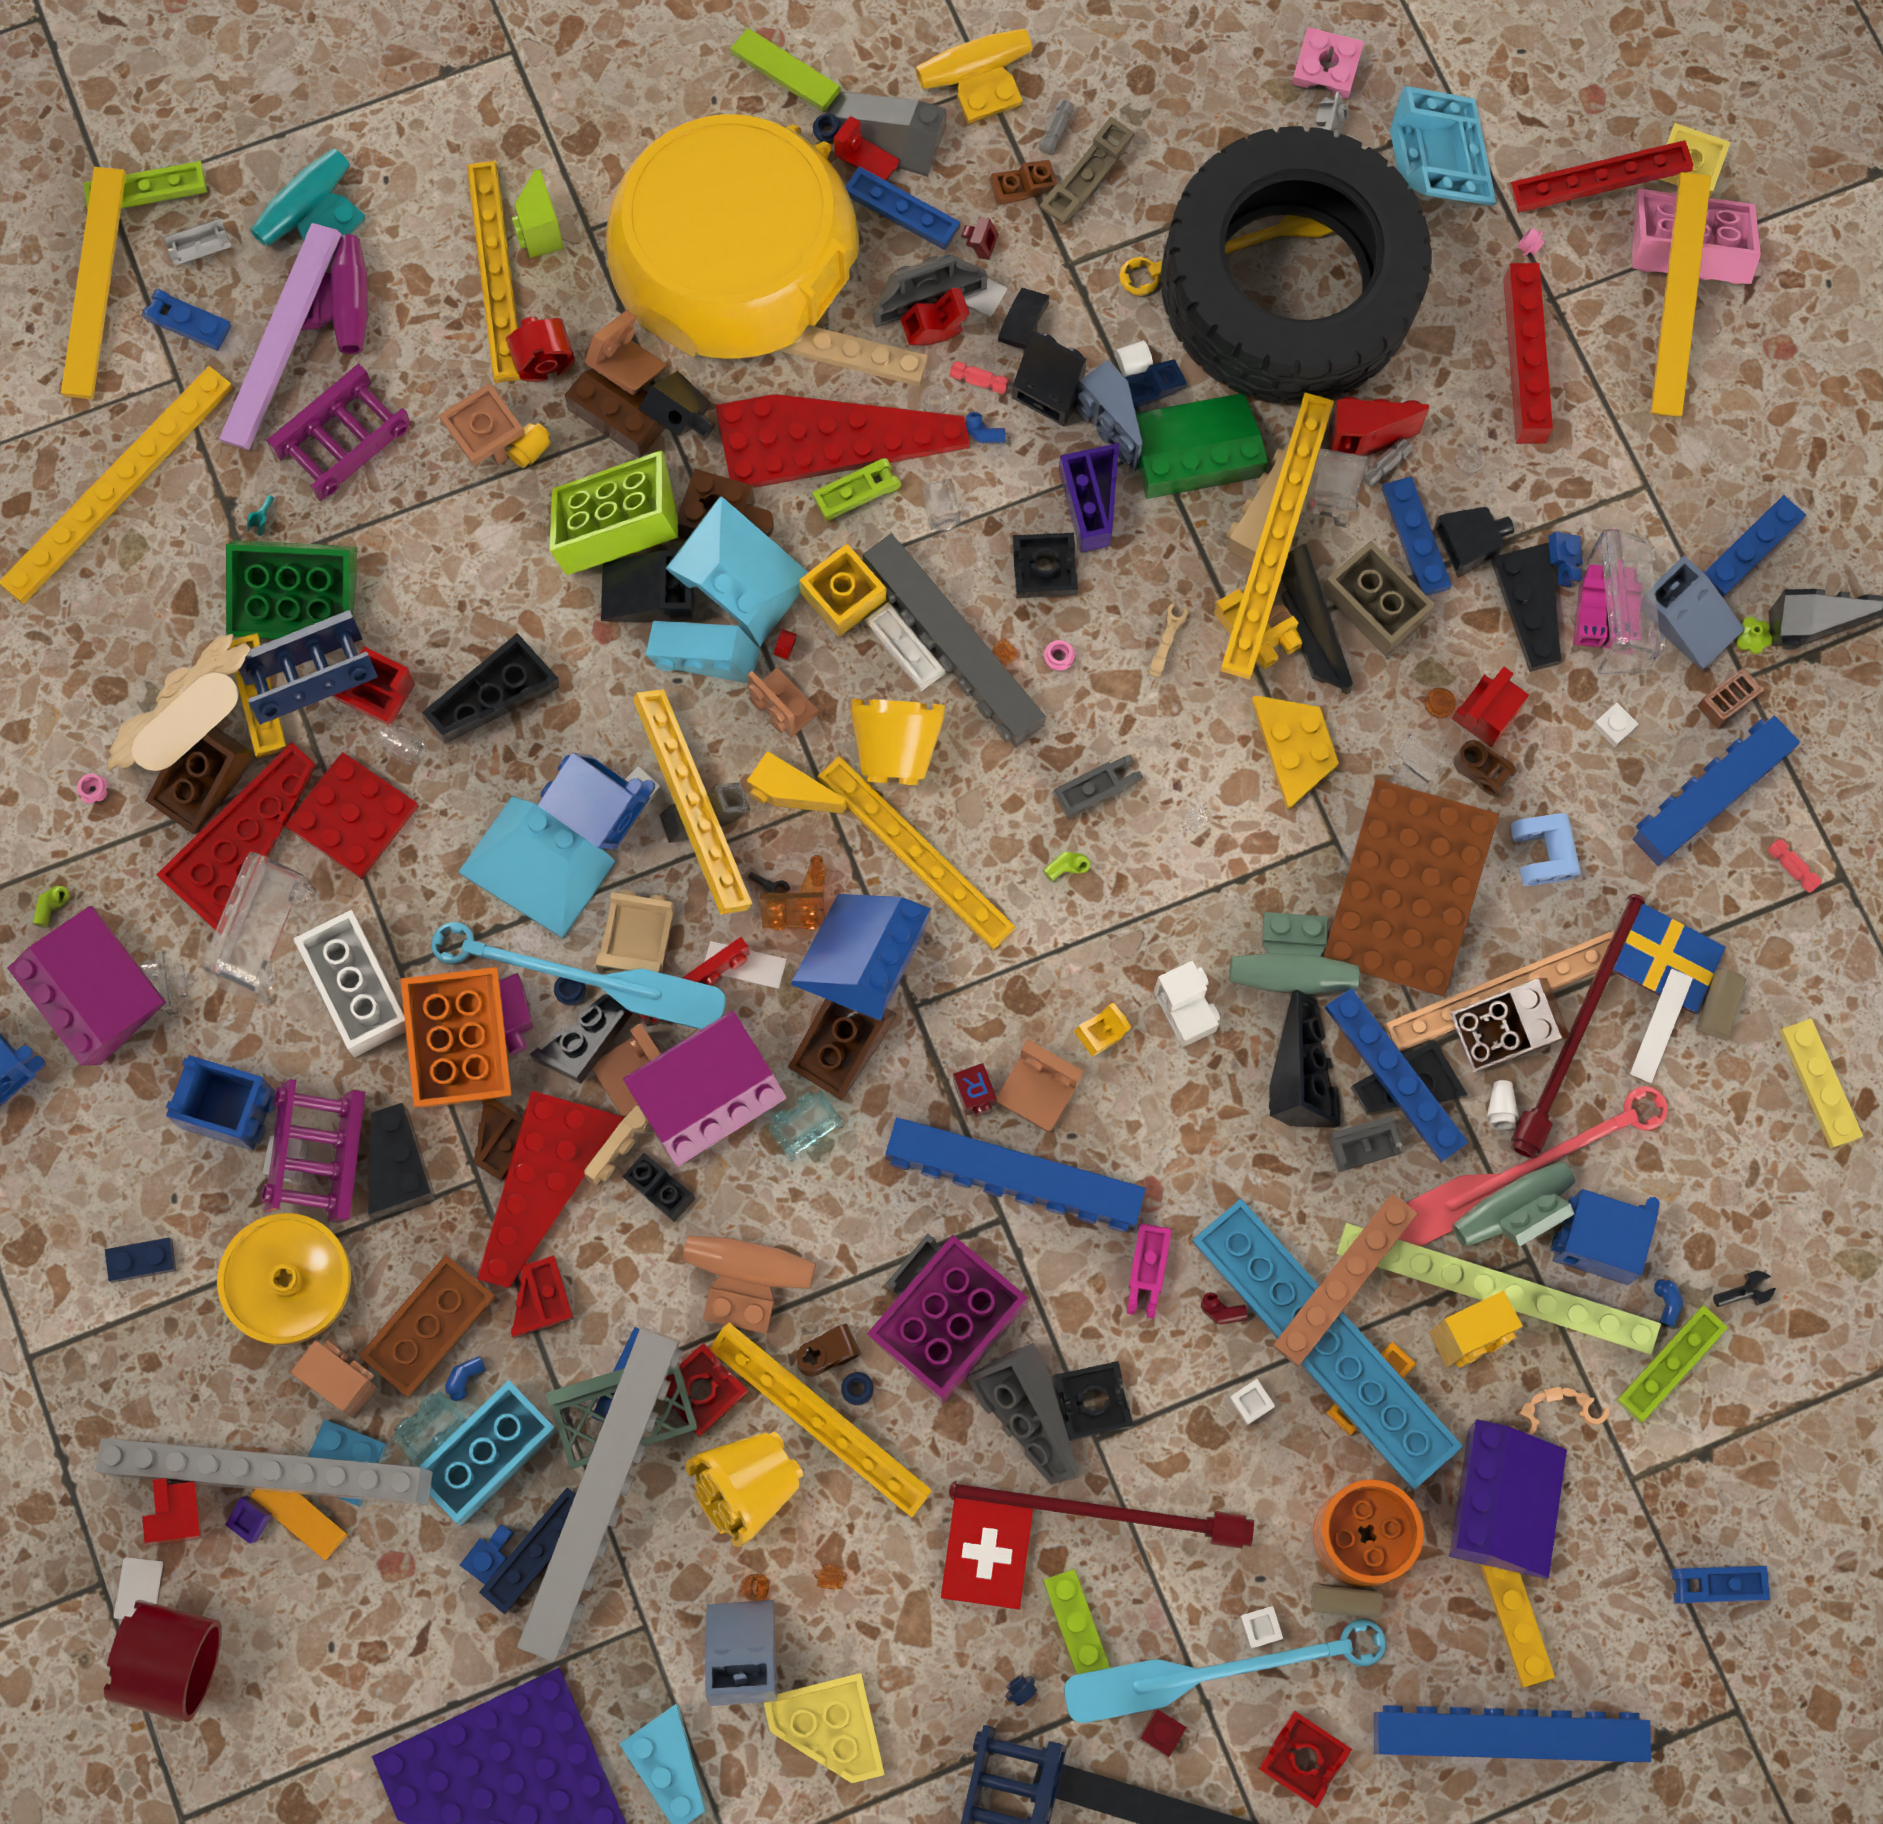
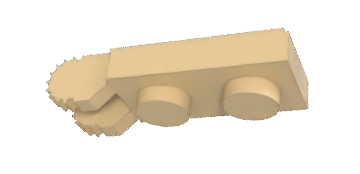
M639 1106L632 1108V1111L627 1114L584 1170L586 1179L595 1186L600 1180L605 1182L610 1177L616 1167L613 1163L620 1154L625 1156L635 1142L632 1137L635 1134L644 1133L649 1123Z

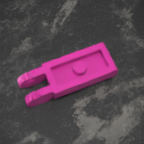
M1143 1223L1139 1224L1128 1287L1131 1290L1126 1314L1134 1315L1138 1304V1290L1151 1292L1146 1313L1147 1318L1154 1319L1158 1295L1162 1292L1172 1229Z

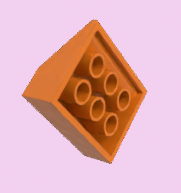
M498 967L400 978L414 1107L422 1109L512 1096Z

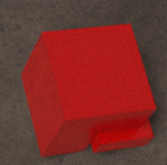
M364 646L359 654L367 651L378 678L335 694L333 697L391 726L415 683L407 667Z
M1504 666L1493 680L1484 674L1478 685L1461 707L1457 708L1452 717L1453 721L1491 748L1521 711L1529 697L1527 692L1510 681L1514 673Z
M167 1478L153 1479L155 1514L142 1516L144 1544L146 1546L202 1539L197 1485L195 1481L169 1485Z

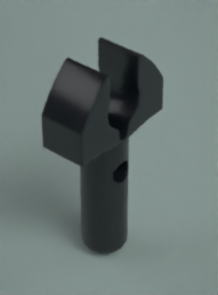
M1757 1270L1744 1275L1746 1282L1743 1286L1715 1294L1713 1302L1717 1307H1721L1749 1298L1754 1300L1756 1306L1764 1304L1771 1299L1776 1288L1760 1292L1753 1290V1287L1756 1286L1757 1282L1769 1279L1771 1276Z

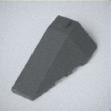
M841 91L829 105L827 111L828 114L837 116L842 126L850 116L860 121L862 138L898 158V167L900 169L928 177L946 129V108L919 100Z
M1034 1343L1011 1351L966 1376L983 1409L988 1414L991 1412L995 1414L1005 1426L1002 1430L1009 1438L1013 1435L1025 1448V1456L1051 1485L1078 1474L1049 1371Z

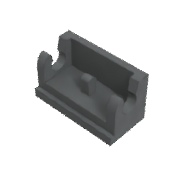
M1393 1115L1330 1134L1328 1142L1338 1172L1393 1157L1401 1153L1400 1147H1402V1143Z
M926 1234L887 1281L886 1289L897 1298L940 1250L941 1247L930 1234Z

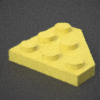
M861 1673L777 1694V1702H764L771 1733L850 1783H856L885 1775Z

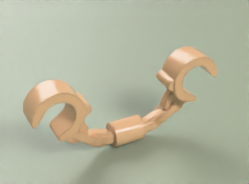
M1561 1387L1544 1389L1543 1393L1536 1394L1530 1403L1522 1406L1521 1412L1518 1415L1529 1422L1530 1428L1526 1433L1533 1435L1537 1425L1540 1423L1533 1416L1535 1412L1534 1405L1543 1399L1546 1402L1562 1400L1563 1395L1575 1397L1576 1402L1581 1406L1578 1416L1582 1417L1590 1425H1598L1608 1418L1609 1408L1603 1409L1599 1419H1594L1588 1413V1407L1594 1401V1398H1590L1583 1392L1577 1393L1570 1388L1561 1389Z

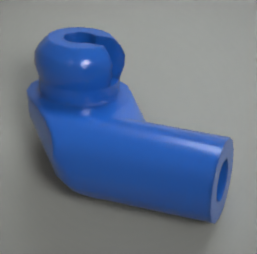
M970 412L966 416L967 432L977 442L1005 443V428H988L982 421V415L978 412Z
M1659 1279L1654 1285V1292L1659 1297H1663L1665 1302V1308L1659 1323L1667 1328L1674 1329L1683 1308V1299L1674 1281Z
M480 1356L461 1363L452 1369L445 1384V1391L449 1394L451 1400L460 1401L464 1399L467 1395L465 1385L468 1378L486 1371Z

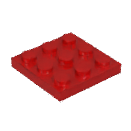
M342 752L285 826L292 833L362 880L419 805L413 799Z

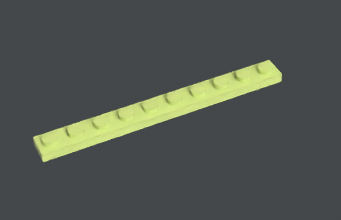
M1346 1222L1336 1254L1343 1256L1364 1228ZM1400 1239L1396 1241L1377 1266L1479 1300H1484L1504 1290L1516 1312L1651 1355L1661 1326L1659 1322Z

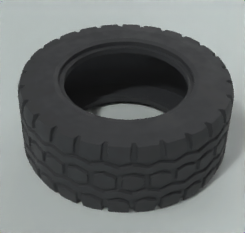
M1303 126L1280 127L1277 132L1273 128L1262 130L1249 135L1247 139L1243 137L1221 149L1220 153L1218 152L1199 168L1198 173L1193 175L1182 192L1181 199L1178 201L1174 211L1161 265L1163 304L1165 312L1169 316L1168 320L1179 342H1183L1182 347L1197 365L1202 364L1203 371L1221 384L1224 382L1228 383L1229 389L1247 397L1253 394L1256 395L1257 400L1278 404L1281 400H1285L1286 404H1301L1304 393L1331 399L1340 396L1342 391L1347 393L1367 382L1369 378L1374 377L1388 364L1390 357L1394 356L1402 345L1428 287L1432 264L1430 233L1426 218L1422 215L1423 210L1418 198L1412 189H1407L1409 186L1408 182L1394 166L1388 167V160L1370 147L1367 149L1361 148L1362 142L1344 134L1335 137L1334 131L1310 127L1309 131H1305ZM1274 215H1296L1310 218L1333 230L1349 246L1360 268L1362 294L1347 308L1327 317L1298 320L1278 316L1255 304L1239 288L1227 263L1225 245L1236 232L1261 218Z

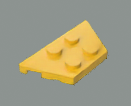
M1253 696L1251 702L1286 809L1289 810L1304 795L1311 792L1323 778L1330 775L1338 767L1339 762L1320 707Z

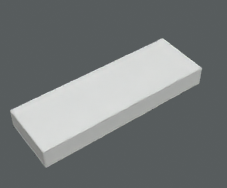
M889 602L864 619L865 625L920 691H923L945 674V669Z

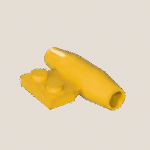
M1026 29L989 34L949 48L915 67L918 82L923 90L958 84L957 99L967 124L1021 106L1023 100L1013 75L1003 67L1032 52L1031 39Z

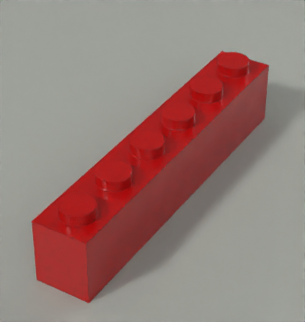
M1510 263L1504 276L1503 284L1516 444H1546L1553 430L1540 263Z

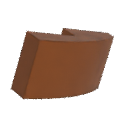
M1050 160L1022 163L1019 170L992 173L989 179L997 205L1013 203L1051 191L1057 184Z

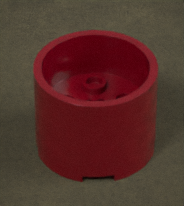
M137 1600L134 1604L136 1611L131 1617L124 1616L112 1644L107 1666L110 1667L111 1684L106 1683L104 1697L108 1702L189 1722L194 1718L202 1705L216 1668L222 1637L221 1622L216 1619L144 1600Z

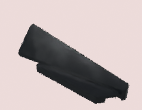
M1302 544L1288 553L1280 579L1287 591H1283L1281 597L1291 616H1294L1298 621L1297 632L1302 640L1301 650L1312 679L1321 683L1325 681L1340 688L1342 693L1349 694L1352 690L1353 682L1307 545Z

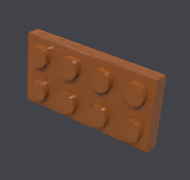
M445 1254L359 1354V1357L410 1399L489 1307L496 1296Z

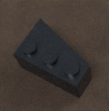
M399 1103L372 1112L368 1215L374 1221L437 1200L406 1106L403 1103Z

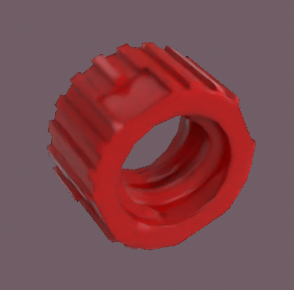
M782 629L773 655L788 660L797 634Z

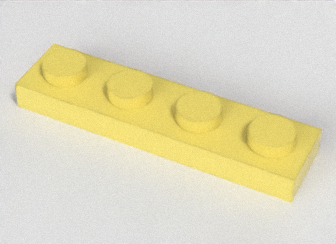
M1812 1018L1781 1029L1779 1033L1830 1149L1862 1138L1861 1129Z

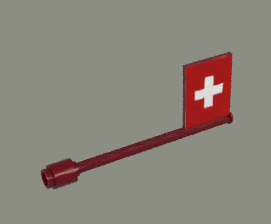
M953 1481L949 1487V1497L954 1501L941 1599L1020 1610L1033 1509L1205 1533V1537H1211L1210 1544L1240 1549L1243 1546L1251 1547L1254 1520L1246 1519V1515L1214 1511L1213 1517H1207V1520L960 1485L957 1484V1481Z

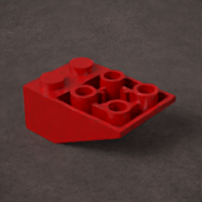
M1356 397L1337 399L1329 426V458L1361 459L1394 445L1400 438L1408 439L1420 434L1429 410V404H1421L1415 400H1408L1403 403L1390 402L1388 399L1382 398L1373 401L1360 400Z

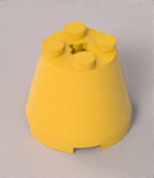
M851 699V717L862 775H867V782L887 783L888 777L899 778L898 784L918 785L919 779H925L943 724L945 705L933 704V709L927 710V704L920 702L873 699L869 700V705H864V700Z
M775 1431L770 1434L763 1432L700 1452L686 1461V1473L689 1477L694 1476L696 1481L695 1488L697 1491L694 1492L698 1503L720 1534L725 1532L734 1538L731 1541L735 1547H741L753 1539L799 1489L798 1479L803 1476L801 1467L794 1459L790 1460L783 1450L785 1448L784 1442Z

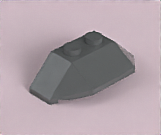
M947 254L940 257H929L922 263L911 267H900L890 274L873 308V323L875 327H879L899 320L916 303L935 304L950 288H961L964 297L987 289V273L982 268Z

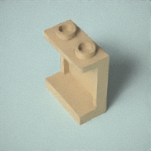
M619 890V893L610 892L609 899L611 903L601 953L598 952L595 964L598 972L611 974L635 969H647L663 973L675 913L673 902H670L667 897L661 895H650V898L639 897L636 892L630 890Z

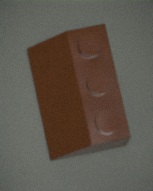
M593 368L584 371L565 393L567 407L570 412L638 458H641L665 429L664 426L638 409L647 395V391L641 389L635 395H632Z

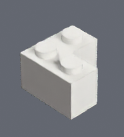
M1193 961L1159 976L1153 992L1182 1048L1215 1033L1219 1026L1217 1021L1220 1020L1215 1005L1213 1003L1208 1004L1204 997L1207 991L1206 985H1209L1207 976L1201 967L1196 968Z

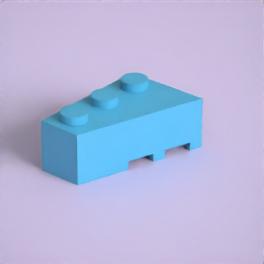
M653 621L646 656L655 664V667L663 671L677 670L748 683L747 674L749 672H756L760 649L739 626Z
M675 1704L619 1745L671 1824H689L705 1813L707 1808L693 1761L680 1706Z

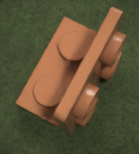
M626 310L593 335L585 363L620 386L623 390L635 395L663 373L667 364L631 340L635 334L633 326L637 316Z
M778 667L762 680L753 671L747 674L749 685L747 688L751 695L749 700L759 711L764 709L771 716L769 720L778 732L782 733L785 731L792 738L819 715L818 709Z
M641 1023L630 1029L632 1038L602 1056L592 1069L623 1117H626L632 1111V1108L638 1105L622 1078L661 1055Z
M1027 1039L1021 1049L1019 1060L997 1095L996 1103L1046 1132H1051L1082 1080L1084 1071Z

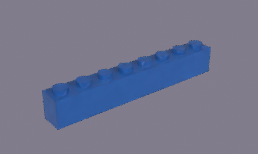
M898 1117L895 1119L885 1153L886 1160L891 1161L890 1165L897 1169L909 1170V1167L922 1170L921 1174L929 1178L940 1179V1176L953 1179V1184L964 1188H971V1185L983 1187V1192L992 1196L1002 1197L1003 1193L1015 1196V1201L1020 1204L1033 1206L1034 1202L1046 1205V1210L1060 1215H1064L1065 1211L1078 1214L1077 1219L1083 1222L1095 1224L1096 1220L1109 1223L1108 1227L1110 1229L1127 1233L1128 1229H1135L1146 1188Z
M1382 1705L1383 1712H1374V1754L1651 1762L1650 1720H1640V1713L1619 1712V1719H1606V1712L1585 1711V1718H1572V1711L1551 1710V1717H1538V1710L1518 1709V1716H1504V1709L1484 1708V1715H1471V1708L1450 1707V1714H1437V1707L1416 1706V1713H1403V1706Z

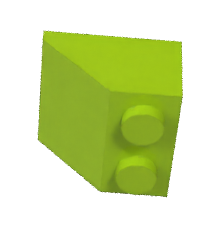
M541 169L534 170L514 204L517 216L512 217L520 249L526 248L529 258L564 249L558 220Z

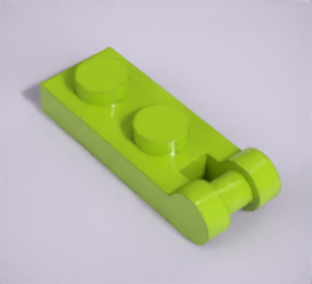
M888 459L878 460L813 491L812 497L825 521L836 518L884 494L897 491L902 484L897 476H893L891 472L892 466ZM880 476L882 481L876 484L873 477Z

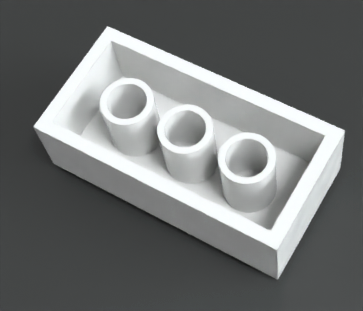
M352 910L293 938L347 1049L354 1058L406 1032L404 1011L359 920Z

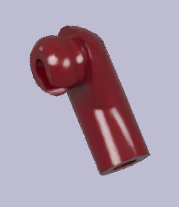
M1208 1292L1202 1297L1201 1309L1203 1313L1216 1324L1223 1325L1248 1320L1245 1304L1227 1307L1218 1299V1295L1213 1292Z

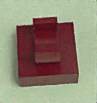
M979 217L975 227L970 225L964 226L961 237L967 238L966 246L973 248L979 259L990 260L999 234L990 218Z

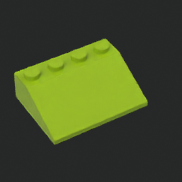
M662 450L552 488L550 552L566 576L678 538V515L665 454Z

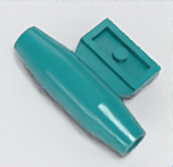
M332 148L304 167L268 203L251 227L250 232L265 247L270 246L296 227L304 241L311 223L336 229L342 235H350L365 220V215L343 195L331 193L350 167L346 157L337 149Z

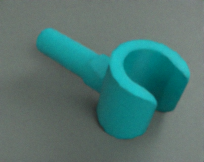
M272 495L267 496L258 512H251L248 515L246 531H249V528L252 526L259 527L258 536L264 534L267 511L275 499Z

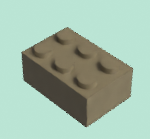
M1372 541L1367 543L1326 579L1322 591L1385 657L1430 619L1436 606Z

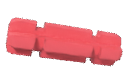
M955 361L950 370L952 378L958 380L965 379V382L985 389L990 387L992 391L1004 394L1008 387L1009 379L1001 375L993 376L994 373L974 366L967 367V364Z
M1783 839L1776 840L1769 847L1768 852L1775 859L1779 858L1781 860L1780 864L1796 881L1800 879L1802 882L1800 885L1807 892L1814 891L1822 883V879L1815 872L1811 873L1809 871L1811 868L1794 850L1791 852L1788 850L1790 846Z

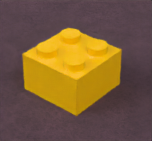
M845 544L799 579L800 594L838 638L886 602V587L848 544Z

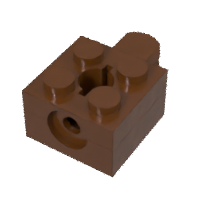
M694 469L678 513V537L688 539L721 496L768 537L771 536L774 530L772 513L769 510L753 506L755 499L752 485Z

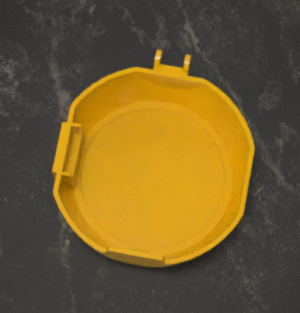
M720 114L694 119L678 125L646 147L632 162L614 194L606 228V253L612 283L625 308L637 316L636 319L639 325L693 358L696 354L705 357L722 359L754 357L777 351L795 343L809 324L814 327L849 280V269L859 254V232L851 198L841 177L827 160L831 151V144L823 141L813 145L800 135L801 127L796 124L785 127L776 122L751 115Z

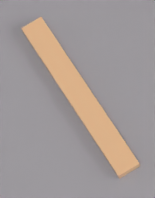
M1608 932L1383 1024L1382 1028L1402 1053L1456 1031L1451 1012L1537 978H1547L1552 991L1586 978L1597 972L1614 932Z

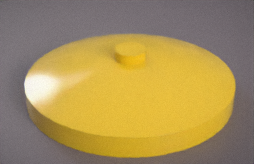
M279 1213L265 1216L243 1228L225 1249L217 1274L219 1300L227 1317L244 1334L270 1345L298 1344L321 1334L336 1320L343 1310L351 1286L349 1259L339 1239L317 1220L294 1213Z

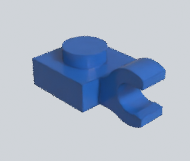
M1562 532L1550 534L1548 536L1550 562L1552 565H1558L1559 586L1571 587V581L1580 582L1582 580V571L1579 566L1583 565L1581 538L1578 535Z
M500 1524L489 1543L479 1538L459 1566L485 1585L508 1558L501 1551L512 1538L514 1532L505 1525Z

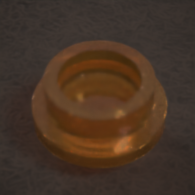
M1434 688L1425 697V709L1433 717L1445 718L1454 711L1456 699L1448 689Z
M823 1564L821 1569L814 1571V1577L817 1578V1586L825 1589H842L848 1574L841 1571V1566L834 1564Z

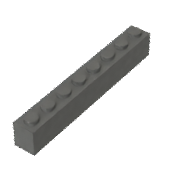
M892 533L863 553V562L886 587V601L891 605L893 603L897 605L901 610L900 616L909 627L914 626L920 633L919 639L928 650L933 648L939 656L938 661L947 673L953 672L958 678L957 684L966 696L970 694L978 702L976 706L984 718H991L997 725V733L1005 742L1010 741L1016 748L1045 726V714Z

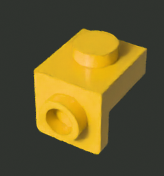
M1111 1003L1100 1014L1079 1025L1073 1032L1093 1057L1119 1042L1131 1029V1025L1118 1007Z

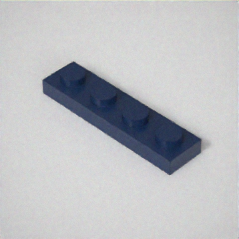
M568 1487L479 1591L483 1597L503 1614L506 1615L549 1564L576 1495Z

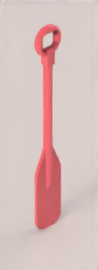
M1642 1086L1635 1088L1624 1101V1112L1535 1156L1534 1159H1529L1501 1174L1458 1176L1406 1202L1405 1204L1418 1214L1399 1239L1423 1246L1453 1231L1452 1225L1477 1203L1521 1176L1538 1170L1629 1124L1639 1130L1649 1131L1656 1129L1664 1122L1667 1116L1668 1106L1665 1097L1653 1087ZM1647 1092L1654 1096L1652 1100L1656 1108H1660V1115L1658 1117L1653 1116L1651 1119H1647L1645 1124H1641L1637 1121L1639 1117L1635 1109H1631L1633 1099L1638 1101L1640 1098H1644Z

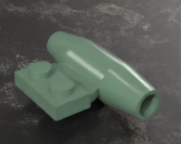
M1264 912L1262 946H1264L1267 953L1231 956L1229 982L1266 991L1292 993V991L1299 990L1305 994L1346 992L1351 988L1357 991L1359 966L1321 957L1327 945V916Z
M1559 1161L1521 1176L1482 1199L1452 1225L1454 1234L1464 1247L1502 1233L1519 1247L1574 1215L1571 1204L1559 1197L1575 1183V1177L1571 1169L1565 1162Z

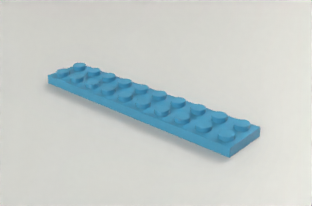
M1239 1199L1192 1240L1194 1246L1277 1339L1319 1287L1316 1281L1242 1199ZM1343 1312L1340 1313L1301 1363L1304 1370L1412 1491L1419 1487L1463 1447Z

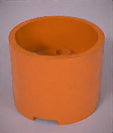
M1370 1479L1349 1484L1328 1498L1320 1507L1315 1517L1312 1535L1314 1548L1319 1558L1318 1561L1326 1572L1341 1583L1362 1588L1381 1585L1398 1578L1408 1571L1417 1560L1422 1549L1424 1526L1416 1504L1403 1490L1391 1483ZM1367 1527L1370 1530L1368 1535L1372 1538V1541L1368 1540L1362 1543L1360 1541L1361 1534L1358 1530H1363Z

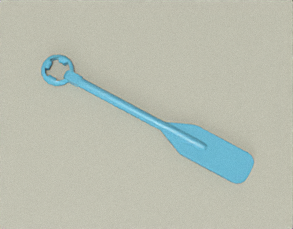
M450 922L442 925L432 937L431 947L433 954L439 961L445 964L455 965L461 963L471 955L597 986L633 1013L699 1030L721 1018L726 1006L725 994L721 989L714 986L647 969H635L601 975L476 942L474 941L472 931L466 925L459 922ZM449 930L460 935L466 933L467 940H464L461 948L463 952L456 957L454 954L447 952L440 954L438 948L443 944L445 938L443 934Z
M1357 1619L1350 1622L1343 1629L1340 1640L1208 1667L1193 1668L1153 1659L1077 1674L1070 1677L1064 1686L1067 1711L1074 1721L1088 1723L1163 1708L1203 1681L1341 1654L1350 1663L1357 1666H1370L1377 1663L1383 1656L1386 1649V1638L1382 1629L1375 1622L1368 1619ZM1368 1626L1376 1632L1373 1635L1374 1645L1379 1647L1374 1656L1371 1653L1361 1654L1359 1659H1357L1350 1653L1353 1651L1351 1640L1347 1638L1352 1629L1357 1633L1359 1631H1366Z

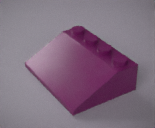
M88 906L29 946L7 967L80 1066L102 1065L167 1003L93 906Z
M733 1010L622 1078L663 1149L676 1167L787 1099L767 1063Z
M952 1235L869 1330L867 1335L920 1385L944 1404L964 1381L966 1376L969 1375L1028 1306V1297L957 1237Z

